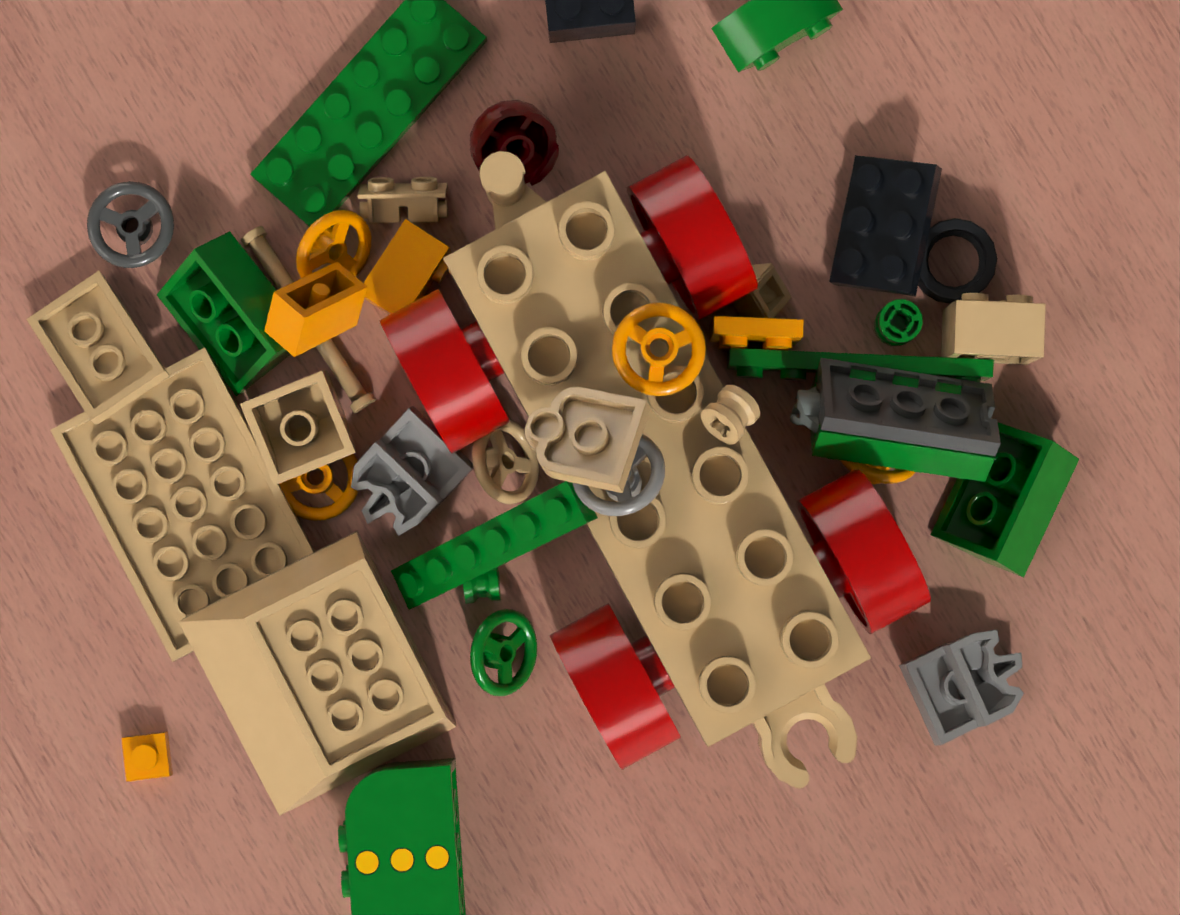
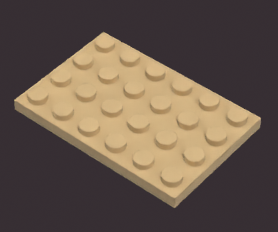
M203 348L165 368L169 377L97 426L89 419L86 412H83L50 430L172 662L193 652L179 624L180 620L315 552L280 485L273 486L251 430L207 348Z

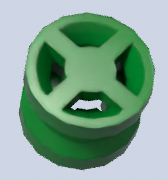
M498 567L463 584L466 604L475 603L478 598L486 597L491 601H501Z

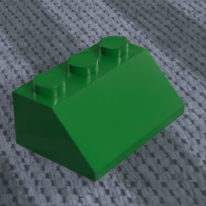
M230 231L195 248L157 293L158 298L198 349H208L225 383L235 396L244 392L291 355L264 332L273 293L276 289Z
M998 422L1001 444L986 481L957 478L930 535L984 562L1024 578L1078 464L1079 458L1052 440Z

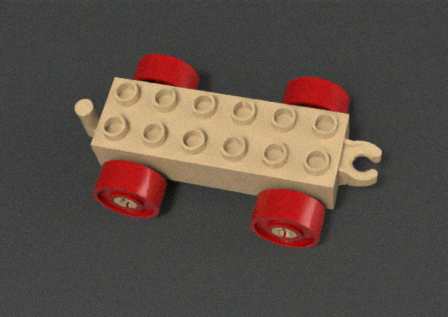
M504 151L492 153L484 159L480 167L479 177L483 188L486 190L488 200L493 205L495 230L443 258L476 321L460 329L440 290L437 289L379 320L419 399L451 454L510 423L505 410L489 381L504 373L528 418L534 411L540 408H550L554 398L561 391L570 387H583L648 401L651 409L642 434L649 437L658 446L664 458L665 478L659 493L651 503L635 513L624 516H607L595 512L598 518L586 524L646 636L630 643L611 606L607 603L550 634V638L584 705L622 770L681 738L659 697L675 688L707 747L752 724L758 734V745L763 760L779 780L798 789L804 788L809 782L808 771L803 762L789 752L787 746V734L790 728L798 721L811 719L821 723L829 737V750L835 759L841 763H849L856 756L857 734L852 718L841 704L832 699L825 683L871 659V656L839 598L843 597L863 628L869 634H873L931 602L930 592L921 569L887 506L867 477L859 469H854L797 500V507L801 518L814 543L810 546L746 427H744V434L738 442L726 444L715 438L703 425L701 412L710 403L717 402L718 393L724 388L706 354L702 369L695 380L683 390L671 395L652 396L641 393L630 387L619 375L612 357V342L618 325L631 311L645 304L668 303L680 307L668 286L669 284L673 285L682 302L697 321L758 289L756 275L749 257L727 212L700 168L689 156L686 155L627 187L630 202L643 229L639 233L606 171L546 202L525 184L523 175L525 174L523 163L516 155ZM651 317L638 324L647 332L659 327L666 328L674 334L685 330L678 322L667 317ZM628 337L626 344L628 362L639 376L648 380L650 364L645 361L641 354V345ZM657 340L650 345V350L653 355L662 357L667 354L668 347L665 342ZM691 343L679 348L675 359L670 364L664 366L663 382L676 378L685 370L691 358ZM648 457L637 465L642 480L640 492L646 487L651 475V464ZM589 486L590 490L600 499L618 502L611 499L605 489Z

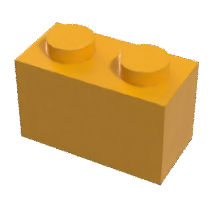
M405 219L364 281V284L368 286L364 299L390 315L424 297L434 281L440 284L448 274L449 270L443 258L452 253L450 247Z
M338 261L274 291L264 332L292 356L296 357L357 326L368 286Z

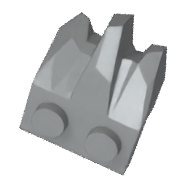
M412 406L354 465L351 488L357 491L369 489L373 493L361 510L367 524L385 513H393L396 517L393 528L399 536L421 523L474 468L473 463L460 450L451 454L436 427Z
M998 630L970 634L936 647L899 665L935 746L943 745L977 727L987 726L1013 713L1024 692L1019 687L1009 686L1006 680L1022 668V653L1002 656L995 654L993 648L999 642Z

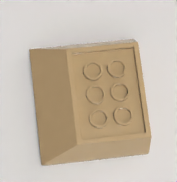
M358 530L179 621L279 816L456 727V722Z

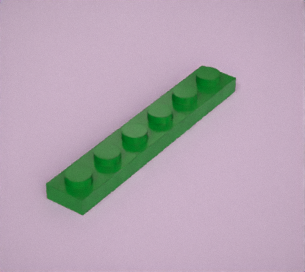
M730 348L727 352V369L737 370L736 377L763 378V371L780 372V379L806 380V373L817 372L821 358L975 382L986 381L992 378L994 360L743 348Z
M565 481L391 570V573L410 610L598 517L595 511L588 508L579 499L574 490L573 483Z

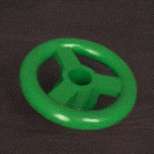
M502 609L490 614L478 627L471 644L470 665L477 684L488 694L507 696L519 690L527 682L534 669L537 658V638L528 618L513 609ZM504 622H511L517 626V629L509 637L492 633L496 626ZM524 643L522 664L512 678V662L515 658L516 650ZM485 667L498 669V683L490 679Z

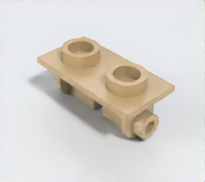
M387 177L369 179L368 184H361L358 192V199H367V202H360V216L363 219H369V223L400 222V207H408V221L439 222V218H447L448 216L447 200H439V198L446 197L447 183H437V178L416 177L411 179V183H394V179Z

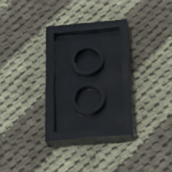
M855 155L829 279L830 283L837 286L916 296L942 172L941 167L937 164Z

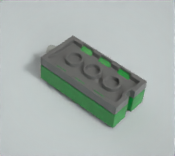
M827 358L820 359L811 389L798 390L796 397L798 401L793 406L790 416L791 423L807 426L810 429L812 456L903 469L918 473L949 476L958 479L985 482L1001 444L997 419L991 418L995 410L992 384Z

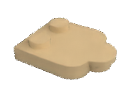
M570 387L561 391L554 398L550 408H540L529 416L525 426V438L530 447L536 451V457L540 466L551 478L623 493L651 408L648 401L644 399L583 387Z

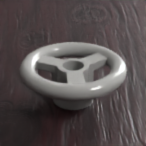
M642 434L623 493L606 490L608 496L618 502L600 499L586 485L573 483L574 490L579 499L588 508L599 514L624 516L635 513L651 503L663 485L665 478L663 455L658 446L649 437ZM648 457L651 464V475L646 487L640 492L642 480L637 465Z

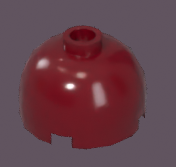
M520 100L501 101L488 107L475 121L470 133L471 157L480 173V167L484 159L490 154L499 151L510 152L516 155L523 163L525 184L530 182L531 186L546 177L553 169L558 158L559 145L557 144L556 131L549 118L533 104Z

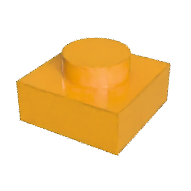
M168 731L121 738L126 782L173 775Z

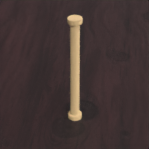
M263 226L256 227L241 238V242L245 248L250 247L277 289L293 283L294 281L265 239L267 232ZM332 339L316 346L352 401L350 408L354 414L368 407L376 400L372 392L367 393Z

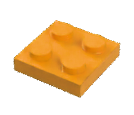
M714 316L709 326V342H719V350H729L730 348L745 349L748 343L762 344V349L788 350L803 338L804 320Z

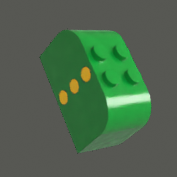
M456 758L393 762L375 768L352 790L346 804L345 821H343V825L338 827L340 853L347 852L348 856L346 870L341 872L343 898L350 897L351 914L466 915Z

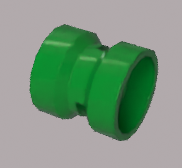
M896 299L887 303L877 313L874 320V331L877 337L889 346H902L910 342L920 333L923 325L920 309L913 302L906 299Z

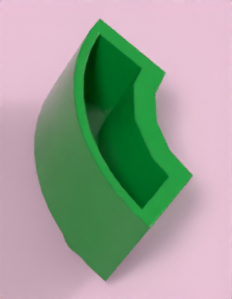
M750 0L711 29L738 72L754 66L757 71H761L775 63L780 58L778 52L807 35L810 40H813L827 32L833 26L830 20L840 13L843 8L838 0Z

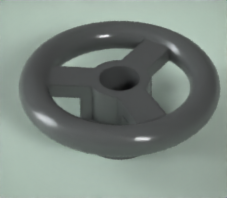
M121 182L105 189L92 203L87 218L88 237L95 251L107 262L123 268L142 267L158 259L169 246L174 231L173 213L165 197L155 188L140 182ZM123 195H139L149 200L138 210H128L123 214L106 208L111 201ZM159 212L161 219L160 234L156 242L148 250L142 252L141 245L145 244L153 233V224L150 218ZM131 219H137L139 223L137 230L127 233V222ZM100 220L116 227L118 236L126 242L127 255L114 251L106 244L101 234Z

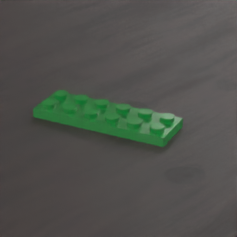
M404 0L250 175L310 227L312 223L323 215L337 211L483 47L487 42V37L445 0Z

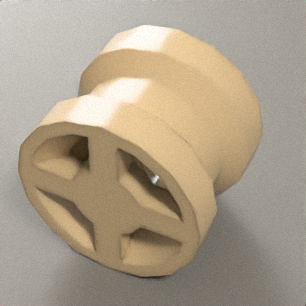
M726 385L718 393L717 402L710 403L701 412V420L705 428L715 438L726 444L738 442L744 434V427L751 426L760 417L759 405L747 391L735 385Z

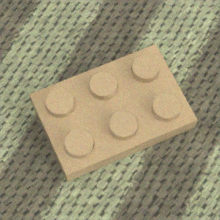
M97 271L26 319L87 416L96 426L169 377L164 366L100 271Z

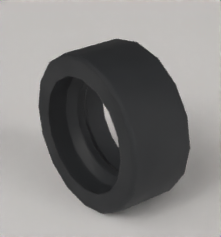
M957 218L940 221L930 228L918 283L919 288L924 294L937 302L951 304L955 300H962L963 293H980L987 288L995 275L998 258L994 242L985 229L972 221ZM949 236L962 237L972 243L977 250L979 257L978 271L967 284L957 287L946 286L937 281L930 272L928 264L930 250L942 238Z

